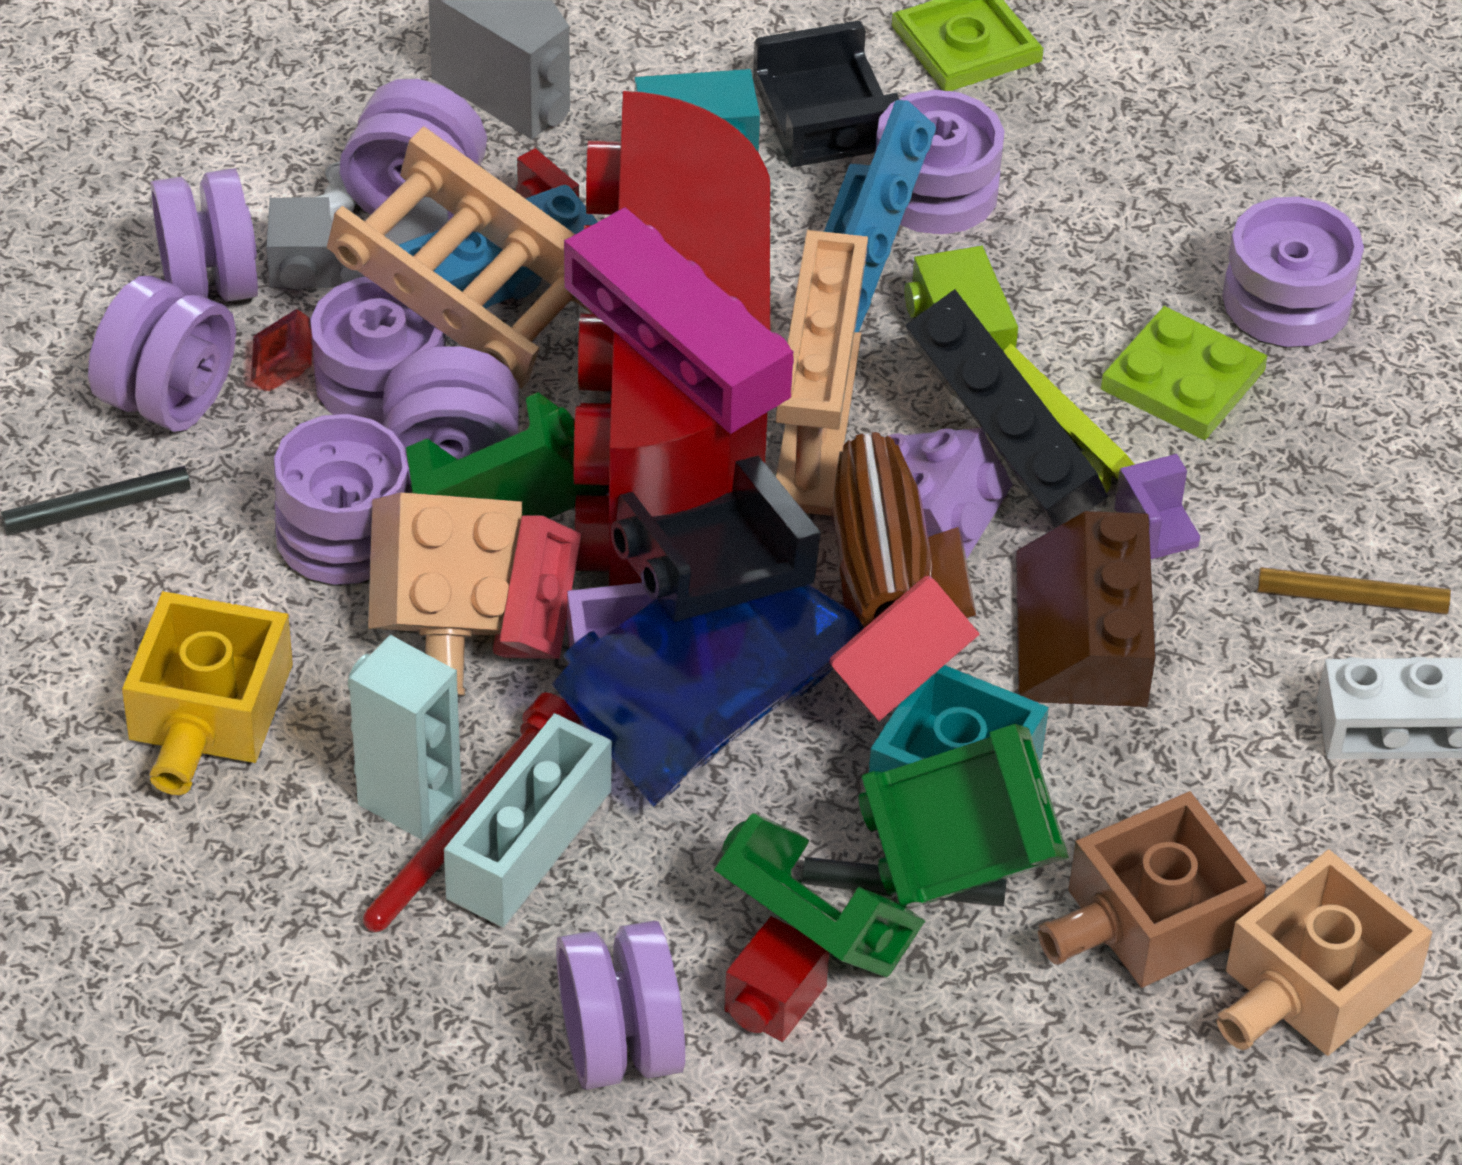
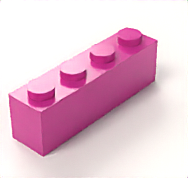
M626 207L564 240V287L730 434L791 398L794 351L791 350L786 340L779 334L770 332L748 313L740 300L736 297L728 296L706 277L698 264L691 260H686L664 241L656 228L651 225H645Z

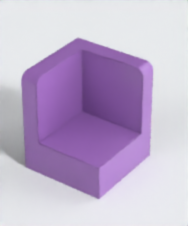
M1177 454L1123 467L1119 471L1114 510L1123 513L1149 514L1151 559L1198 547L1200 543V535L1182 506L1187 470Z

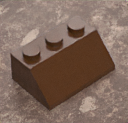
M1084 511L1016 551L1018 695L1038 703L1148 707L1156 659L1149 514Z

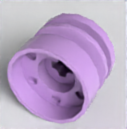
M351 414L322 415L299 424L282 438L274 456L275 533L277 549L291 568L308 579L333 585L361 583L370 579L372 499L396 493H408L409 468L405 447L393 431L375 420Z

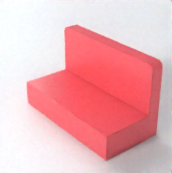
M522 516L501 634H495L494 654L504 658L560 659L567 620V591L572 590L581 533L544 516Z
M925 576L830 658L829 663L860 702L880 721L979 636L980 633L932 577Z

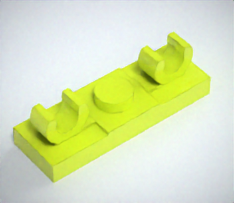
M1010 344L1004 350V353L1072 441L1083 450L1081 451L1098 473L1107 493L1111 486V477L1114 476L1118 480L1120 468L1135 464L1116 443L1017 348Z

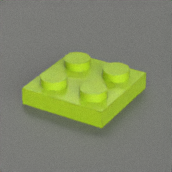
M1163 306L1103 373L1101 390L1205 441L1263 374L1268 355Z

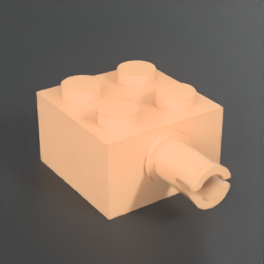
M396 493L372 499L368 629L417 631L420 636L426 637L425 654L457 670L458 696L465 695V689L463 688L465 638H469L471 635L490 636L501 634L522 519V502L414 493Z
M1328 849L1235 922L1226 972L1248 989L1249 992L1218 1014V1028L1232 1046L1240 1050H1247L1254 1044V1041L1284 1019L1324 1054L1329 1056L1420 981L1433 932Z

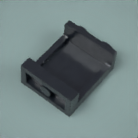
M861 21L764 36L754 41L753 81L791 168L876 152L879 117L891 103L899 100V96L897 93L883 94L865 55L866 30Z
M758 455L735 461L732 492L689 510L652 517L633 492L618 496L617 518L611 525V539L614 549L621 559L628 560L642 579L648 596L651 599H657L674 622L815 583L821 532Z

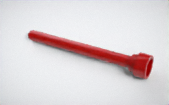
M544 692L525 710L522 715L523 724L520 726L521 736L366 909L363 914V923L369 931L381 932L385 930L444 863V848L554 713L580 725L577 713L564 699L555 694Z

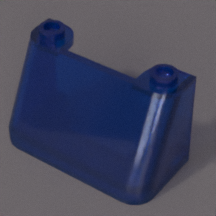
M811 585L674 622L656 599L602 638L593 630L574 643L563 654L569 665L554 680L552 685L589 730L612 740V758L649 803L655 807L681 786L682 780L691 771H695L700 766H705L725 746L792 696L796 698L798 695L802 697L823 681L834 670L829 663L830 658L861 632L864 627L853 611Z

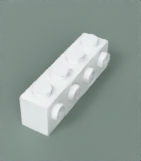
M1351 657L1346 659H1325L1317 695V704L1327 759L1462 758V658L1362 659Z

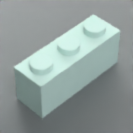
M389 635L371 655L365 654L355 663L348 678L358 805L423 840L462 797L457 670Z
M554 713L444 848L446 899L504 928L611 792L612 740Z

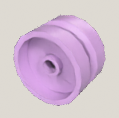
M396 79L378 87L368 100L358 120V126L351 134L341 154L339 173L347 193L364 211L372 214L406 181L400 176L408 142L423 126L480 166L485 156L487 135L481 118L465 99L442 85L421 79ZM448 211L449 220L454 214Z
M929 90L911 93L899 99L909 101L936 126L931 147L926 154L900 225L916 232L942 235L966 231L985 221L997 206L1005 131L998 115L982 101L960 92ZM895 102L891 103L879 117L876 150Z
M236 168L207 172L203 175L200 182L202 210L200 212L196 211L190 185L182 176L151 181L153 215L165 281L178 286L186 295H200L207 298L208 279L206 268L211 267L218 294L226 302L258 297L255 263L257 253L253 224L248 205L245 203Z
M1274 197L1252 205L1238 217L1232 233L1229 250L1230 262L1225 274L1222 293L1226 313L1239 329L1260 341L1284 347L1312 346L1333 338L1347 325L1352 310L1356 280L1364 251L1360 230L1346 214L1325 202L1304 197Z
M138 276L125 285L109 304L97 328L90 351L88 379L92 394L100 401L123 411H139L149 422L173 432L189 429L215 402L227 378L234 355L236 338L233 314L220 303L200 295H186L178 286L154 276Z
M359 277L334 287L318 301L310 319L317 397L329 413L333 415L351 414L375 420L381 425L384 423V384L393 367L413 353L433 347H446V334L367 277Z
M433 347L416 352L394 366L384 384L383 426L395 433L405 449L428 438L455 458L461 459L518 434L519 384L509 368L488 353L467 347ZM408 471V493H413L410 472Z
M653 920L619 927L613 944L614 967L605 941L597 932L589 931L557 937L556 960L561 1005L568 1043L581 1087L588 1090L621 1084L627 1067V1045L636 1069L644 1077L649 1079L683 1073L685 1066V1036L680 992L670 950L659 921Z

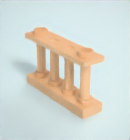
M423 126L408 142L400 176L406 181L365 221L344 206H341L334 214L327 249L334 253L336 258L345 267L359 271L462 347L488 353L506 365L519 384V388L522 389L529 382L540 349L532 343L538 334L570 301L578 303L593 314L591 310L564 287V240L575 234ZM424 197H430L454 214V216L412 256L385 237V235ZM473 231L479 232L500 247L502 251L463 291H460L435 273L434 270ZM521 266H524L546 280L551 286L510 327L482 306Z
M807 230L788 337V345L794 351L791 398L778 405L776 412V423L785 424L776 478L805 513L833 516L832 500L839 452H843V445L846 439L861 342V333L855 332L867 257V236Z

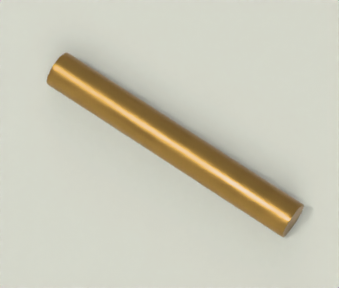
M1260 567L1257 592L1441 614H1448L1451 589L1264 567Z

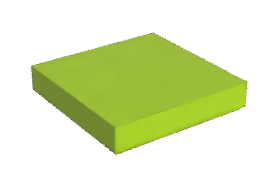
M932 0L892 13V28L943 91H953L1042 62L1044 48L1004 0Z

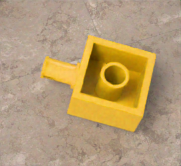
M162 591L122 687L129 740L162 746L156 763L151 768L149 774L151 776V783L157 789L171 795L186 794L191 789V781L202 753L252 763L257 762L293 666L289 614Z

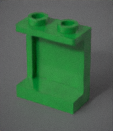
M539 392L526 397L530 422L527 430L461 459L455 458L428 438L406 447L412 492L414 494L522 502V516H544L550 519L575 508L576 495H606L609 493V485L574 484L575 419L565 408H559Z
M1012 724L989 732V738L889 771H872L862 775L866 791L858 795L860 810L870 832L878 831L885 853V857L878 859L880 876L888 895L891 898L898 896L901 906L918 907L1069 858L1028 727Z
M752 813L746 821L737 824L730 831L722 846L721 853L723 857L714 871L843 962L888 977L925 923L923 918L907 907L861 887L857 888L841 912L792 877L791 870L809 843V839L797 831L756 813Z

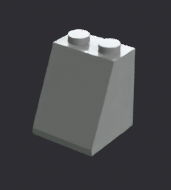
M429 0L431 73L433 80L531 140L549 126H557L564 120L568 112H570L571 105L569 25L552 0Z

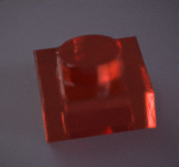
M295 309L253 336L250 381L264 391H271L289 379L299 377L307 368L312 366L313 345L311 322L308 316Z

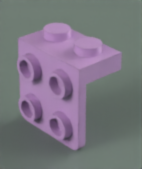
M941 429L933 433L912 435L897 433L889 435L895 444L899 446L921 493L928 537L959 527L967 559L1013 485L983 429Z

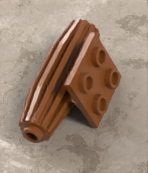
M871 432L870 435H864L863 433L855 435L856 438L854 440H848L843 445V452H839L832 500L849 641L925 576L932 577L966 618L976 616L963 537L959 527L928 537L921 493L899 446L895 444L891 437L888 435L883 437L878 432Z

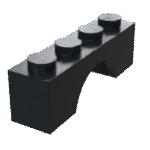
M956 289L905 325L919 353L951 395L955 396L983 429L1022 488L1054 529L1080 513L1090 511L1108 498L1096 470Z

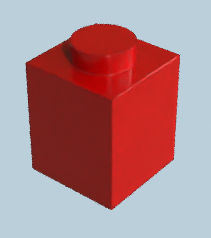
M770 916L726 971L724 1011L731 1014L732 1018L747 1031L753 1033L764 1032L783 1043L826 988L829 952L799 930Z

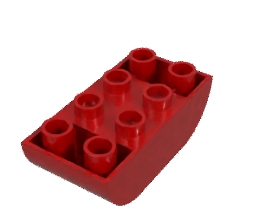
M623 91L621 141L588 140L586 214L612 215L626 207L645 225H651L656 228L664 241L686 260H691L698 264L706 277L728 296H733L740 300L748 313L770 331V176L760 154L738 129L708 110L672 97L645 92ZM584 225V229L590 227L591 225ZM580 313L578 390L612 391L611 403H580V406L575 408L574 484L609 485V495H576L575 531L582 535L575 571L609 572V586L642 583V579L628 560H623L617 555L612 543L611 525L617 518L618 496L633 492L650 515L654 517L689 510L732 492L735 461L758 455L765 463L768 412L730 434L595 314Z

